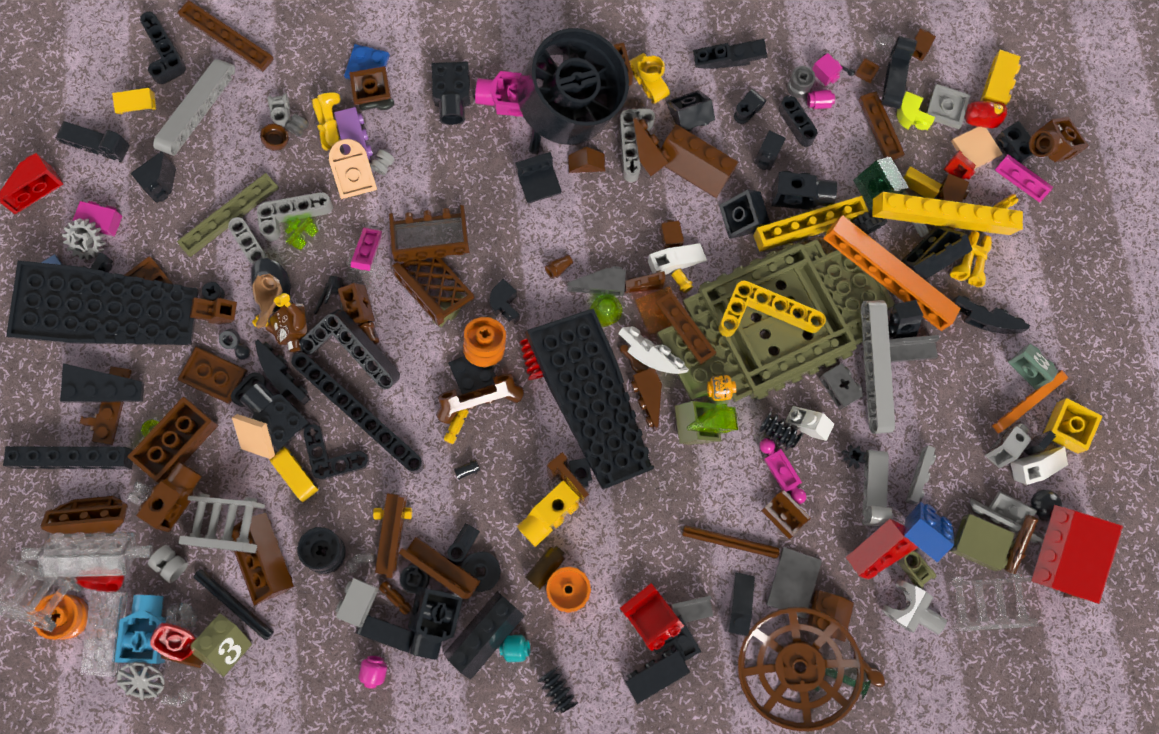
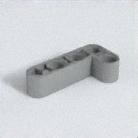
M627 109L621 113L623 177L628 182H635L640 174V160L633 119L636 117L649 119L650 121L646 122L649 126L647 129L648 131L651 130L655 120V114L651 109ZM629 119V120H631L632 122L628 123V122H625L624 120ZM626 136H631L633 139H627ZM627 153H633L634 156H628ZM630 165H633L632 168L634 173H631V171L629 170Z
M314 193L261 203L257 208L259 230L266 240L276 241L280 237V222L329 214L333 209L332 201L326 193ZM308 205L306 209H301L302 206ZM290 208L288 212L283 213L284 209ZM271 211L268 216H264L266 212ZM274 228L271 233H267L269 229Z
M866 450V462L864 465L866 481H864L863 489L865 500H863L862 512L864 519H862V524L865 526L881 527L889 519H892V509L887 507L889 455L885 451Z

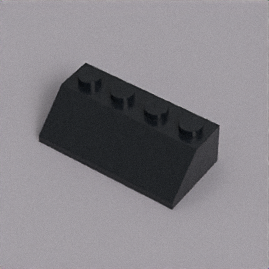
M497 591L444 652L446 659L462 675L471 680L525 615Z

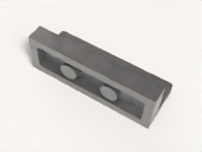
M939 335L889 339L891 363L936 359L938 355L935 342L940 339Z

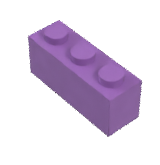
M356 107L334 112L341 140L353 139L358 141L364 147L369 163H371L370 157L373 156L371 146L366 144V140H369L366 129H362L361 124H365L362 113H358ZM343 144L344 152L348 154L351 151V147L348 144Z

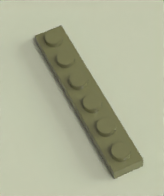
M267 173L263 174L179 239L177 243L189 257H192L228 229L231 219L235 217L242 218L277 191L279 187Z

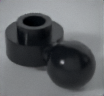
M227 329L219 335L220 345L225 349H234L235 356L238 359L245 360L250 356L251 351L249 347L239 344L240 336L237 331Z

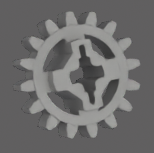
M79 218L69 222V226L64 227L66 233L62 234V236L67 240L63 243L69 245L67 251L72 250V256L79 255V259L86 258L89 260L97 257L100 252L104 251V248L101 246L105 245L106 242L102 241L101 238L105 237V235L99 233L101 227L95 228V222L89 223V219L82 220Z

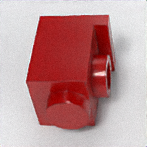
M959 150L946 164L944 170L948 174L969 180L976 172L974 170L976 164L965 157L962 151Z

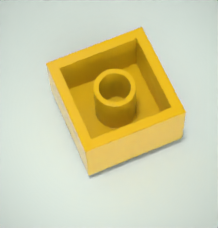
M1065 398L1056 403L1043 433L1051 430L1056 435L1053 442L1078 454L1089 449L1103 416Z

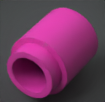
M831 90L812 91V93L807 95L808 108L828 109L835 104V94Z

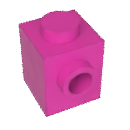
M827 53L815 62L812 70L815 76L827 86L830 82L834 84L840 78L839 74L842 67L836 59Z

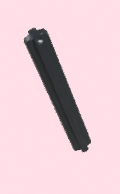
M200 569L194 574L193 577L259 636L264 640L271 638L274 632L204 570Z

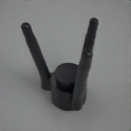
M329 276L328 283L325 285L314 314L318 313L323 301L324 304L328 303L331 294L338 295V289L345 287L342 278Z

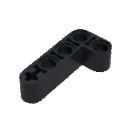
M150 11L144 12L140 16V22L161 57L149 65L148 73L157 84L163 85L183 75L186 71V66L156 15Z
M898 36L889 56L891 60L890 62L888 61L881 105L900 109L904 99L909 63L914 54L917 40Z
M63 121L55 137L56 140L63 144L81 150L84 148L87 152L96 155L102 154V157L112 160L117 159L121 163L130 147L126 140L114 131L106 130L105 134L66 121Z

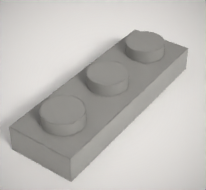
M929 445L922 448L906 503L914 505L922 501L925 493L923 491L924 484L930 478V472L928 471L930 465L932 466L936 459L934 454L936 448Z

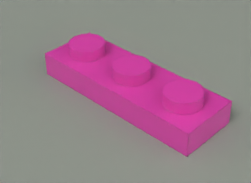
M1007 155L995 169L996 172L1039 203L1053 188L1052 185L1010 155Z
M363 228L351 260L352 268L370 271L382 237V231Z

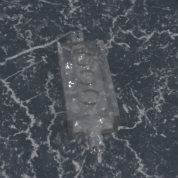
M124 531L88 534L83 532L74 534L54 533L49 535L41 548L23 547L21 550L22 561L37 560L40 577L127 575L134 558H151L153 555L152 545L136 546L135 534Z

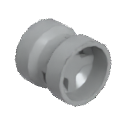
M380 149L376 154V159L370 163V167L379 174L385 175L388 171V166L392 165L395 159L388 152Z

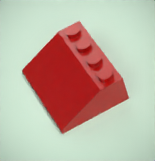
M1054 505L1031 582L1100 604L1123 526Z

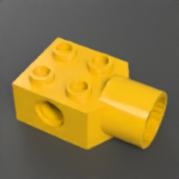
M562 481L516 527L536 547L553 531V526L557 529L565 521L564 516L567 513L571 515L579 508L580 498ZM561 503L564 507L557 511L553 509V505Z

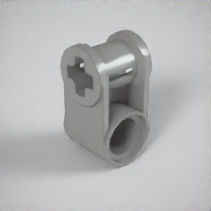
M287 93L277 97L268 96L270 116L273 122L287 129L285 126L291 122L290 103Z

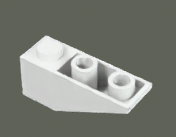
M700 243L667 248L650 254L648 259L652 274L665 271V275L677 269H684L707 261Z
M1064 446L1011 462L1014 480L1026 485L1045 480L1068 465Z

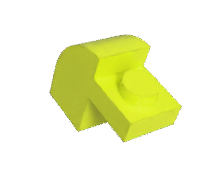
M907 91L904 94L900 109H897L899 123L906 129H909L911 125H915L919 130L928 131L935 117L919 111L923 98Z

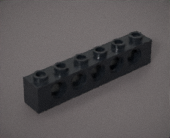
M5 446L3 466L11 469L132 470L133 461L127 456L133 450L128 447Z

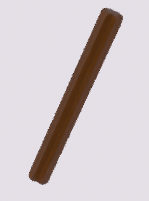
M687 525L683 527L682 535L685 537L771 558H778L779 556L778 547Z

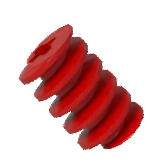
M523 339L519 343L523 346L521 351L525 353L523 359L527 360L525 367H528L526 370L527 374L530 375L528 379H540L544 377L528 339Z

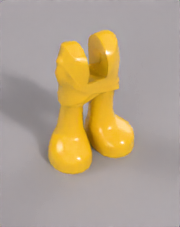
M324 93L312 100L313 109L319 122L317 127L321 145L326 151L331 150L332 146L339 141L337 122L334 120L332 106L340 102V95L338 93Z
M972 231L968 239L973 250L964 255L960 265L953 267L950 277L959 281L966 280L969 277L968 284L975 287H983L986 283L984 273L985 260H987L988 252L991 250L992 241L991 236L985 235L979 246L977 241L980 234L977 231ZM973 257H976V263L971 273Z

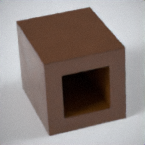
M920 28L914 38L917 40V45L912 57L923 61L936 36Z
M666 220L661 223L660 234L664 249L683 246L684 238L680 221Z

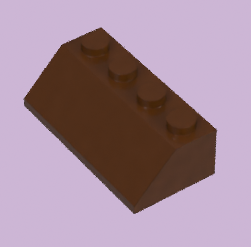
M677 124L661 147V149L665 148L670 155L669 160L671 162L665 168L716 199L738 165V161Z
M266 513L254 515L251 519L248 539L249 544L257 545L256 553L234 551L254 606L281 595L294 587L292 577L286 567L285 558L282 556L278 540L272 530L271 521ZM242 521L233 527L231 538L235 542L240 536Z

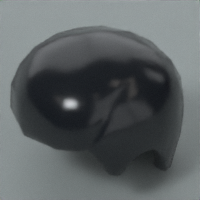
M1039 490L1031 498V507L1036 509L1037 512L1035 514L1043 521H1050L1054 505L1063 507L1059 495L1051 490Z

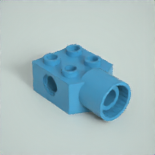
M133 595L131 614L120 619L114 662L165 663V659H161L162 654L155 651L150 645L151 636L160 623H170L169 620L162 617L164 596Z

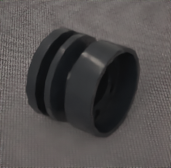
M315 527L301 536L297 546V554L299 560L310 570L318 574H330L342 566L346 558V548L344 542L332 530L325 527ZM323 548L326 549V555H325V556H322V555H321V554H322V551H321V550H322Z

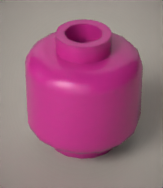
M371 655L361 662L358 679L364 683L366 688L373 689L384 683L387 672V664L384 662V659Z

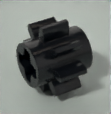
M852 445L847 446L848 451L843 450L841 452L844 455L841 462H846L847 468L854 465V468L858 469L860 467L859 463L864 464L866 462L863 459V455L866 452H862L860 446L853 448ZM850 455H856L857 458L851 459Z

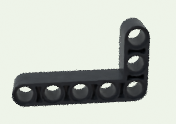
M337 309L325 316L300 341L301 351L305 354H311L334 336L382 389L391 388L400 379V373L344 310Z

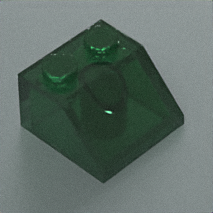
M891 157L876 160L853 179L870 210L873 209V198L882 192L902 194L909 188Z

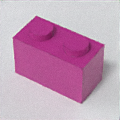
M80 201L72 221L79 218L82 220L89 219V223H96L95 228L101 227L99 233L115 237L122 216L112 206L106 205V207H102L93 201H88V203Z

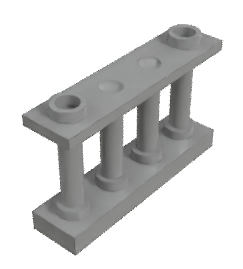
M198 493L197 497L188 496V500L198 502L192 533H189V537L180 536L179 544L256 553L257 545L249 544L248 534L253 508H264L265 504L257 503L256 498L245 497V500L242 501L210 498V495ZM206 503L213 504L208 533L205 535V538H201L200 532ZM229 505L224 534L220 540H217L216 531L221 506ZM242 506L245 507L240 536L235 542L231 537L237 507Z

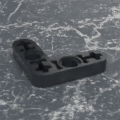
M310 424L304 429V439L312 474L317 479L325 480L365 469L368 466L369 457L362 451L329 459L322 429L315 424ZM311 429L318 431L315 434L316 441H321V443H314L313 438L308 436L311 433ZM314 448H322L323 453L320 457L313 456ZM359 455L362 458H365V460L362 461V465H359L358 463H353V468H350V462L348 458H350L351 461L358 460ZM341 460L345 461L346 468L338 471L336 463ZM329 463H331L334 473L331 474L330 470L324 471L323 476L317 473L320 470V466L329 468Z

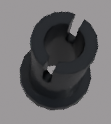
M471 459L469 463L454 468L458 480L473 473L478 474L477 472L480 471L477 461H472Z

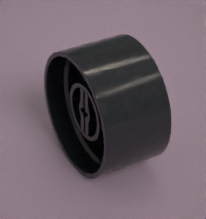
M581 28L562 29L552 33L542 41L521 73L517 87L518 104L526 122L545 139L563 145L584 143L595 137L623 107L629 90L628 71L620 53L601 35ZM551 55H563V62L557 66ZM560 76H569L566 78L559 79ZM536 79L543 81L542 88H538ZM596 95H606L607 107L595 101ZM585 96V99H575L578 97ZM583 117L585 122H579L576 119Z

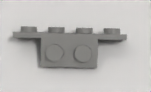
M998 491L989 507L972 498L969 501L973 511L980 515L985 513L991 516L990 519L1000 525L1002 523L1008 525V528L1017 534L1021 529L1026 514L1034 516L1037 512L1036 509L1001 491ZM1034 530L1030 540L1038 543V541L1043 543L1045 537Z

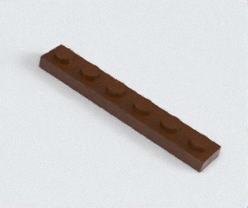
M189 0L177 12L179 17L261 72H264L274 60L271 54Z

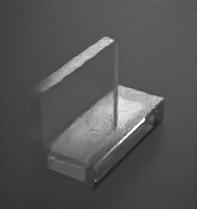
M349 256L346 262L349 269L344 281L349 284L365 285L366 289L379 293L387 275L385 267L372 263L370 271L352 268V257Z

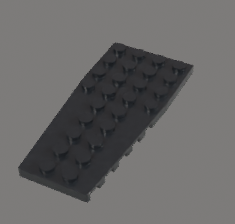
M18 260L6 337L69 344L192 345L195 318H190L192 300L194 297L198 298L199 290L195 287H184L178 284L173 285L161 281L107 273L79 266Z
M594 308L526 330V337L545 381L602 490L653 470L654 465L651 466L648 457L649 450L644 446L641 437L643 433L641 429H638L635 411H632L629 403V394L625 392L623 387L624 380L617 360Z

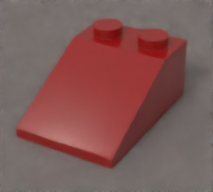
M35 153L26 157L25 160L18 164L0 190V204L12 213L17 214L62 186L63 182L53 167Z

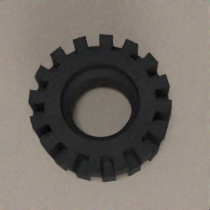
M872 209L858 216L852 223L866 234H871L880 229L881 226H884L887 223V219L872 217Z

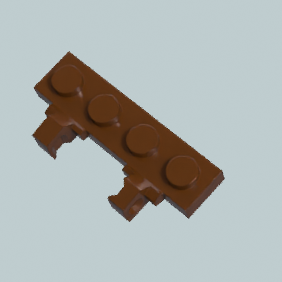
M110 366L109 374L129 379L132 372L130 369ZM101 402L99 413H95L94 418L81 416L79 423L90 426V431H94L91 442L113 445L124 402Z

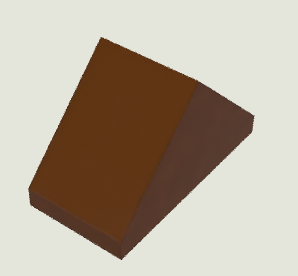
M585 147L568 155L569 173L605 172L604 153Z

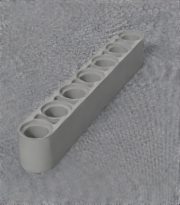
M215 59L156 135L153 143L154 149L173 156L177 154L231 81V75L235 73V66L233 64Z
M883 300L864 301L861 305L869 429L872 434L892 433L895 429L887 305Z

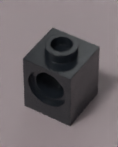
M586 458L569 461V469L573 476L584 488L589 487V483H592V475ZM582 469L586 472V477L579 479L576 477L575 472Z

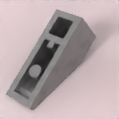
M613 266L568 282L567 291L623 296L626 269Z

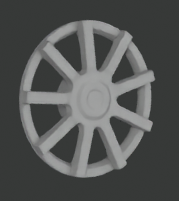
M143 662L128 663L119 670L117 675V685H120L125 694L139 697L140 700L151 697L156 698L165 686L162 673L154 666ZM135 665L144 666L143 671H137ZM127 667H129L133 675L125 672L124 670ZM147 669H152L156 674L150 676ZM122 676L130 680H122ZM159 677L161 679V683L150 681ZM133 684V686H132L131 688H128V687L126 686V685ZM149 686L157 687V688H159V689H158L157 691H154V690H153L151 687H149ZM136 688H139V693H138V692H135V691H133V690H135ZM144 689H146L149 693L144 694Z

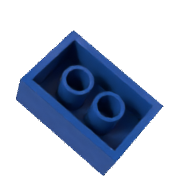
M920 502L905 518L904 536L938 563L954 546L952 522L944 516L941 518L935 513L936 510L928 503L925 505Z

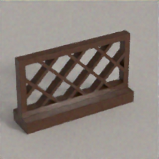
M433 257L432 262L415 259L408 260L402 264L397 262L392 265L394 277L438 326L444 322L446 316L474 299V294L441 258ZM411 265L418 266L417 272L408 271L406 268ZM421 266L431 267L430 273L420 272ZM434 267L443 268V274L433 273ZM419 277L429 278L428 284H420L418 282ZM432 278L442 279L441 285H431ZM445 279L454 280L455 285L444 286ZM430 289L440 290L439 297L430 296ZM443 290L453 291L452 298L442 297ZM456 292H465L467 295L462 299L455 298ZM441 302H451V306L446 310H443L440 304Z
M561 452L547 464L548 477L552 482L557 478L561 482L564 481L580 498L579 503L584 507L588 504L590 494L568 470V457Z

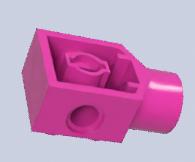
M500 71L494 80L478 78L475 93L476 104L494 106L496 113L500 115L523 117L517 98V87L521 73Z

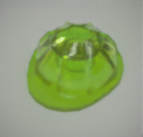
M602 295L596 298L590 309L594 308L602 327L618 322L623 312L620 301L610 295Z

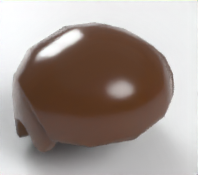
M274 123L268 124L261 129L260 140L266 149L280 151L285 148L289 139L288 131L285 128Z

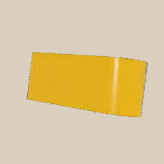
M642 53L629 60L633 76L639 85H642L641 88L647 97L652 99L651 103L655 104L668 97L670 92L662 77L657 81L648 82L639 76L637 61H641L644 56H647L645 53Z
M284 446L269 461L303 503L319 491L317 486H314V482L302 470L301 465L294 456L290 455L291 452Z

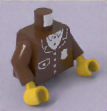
M282 293L274 298L275 304L281 308L269 319L270 323L267 319L265 327L268 332L275 336L277 344L288 345L289 352H297L301 349L299 341L307 334L304 304L290 303L289 295ZM257 315L255 317L256 319L252 321L255 327L259 319V315Z

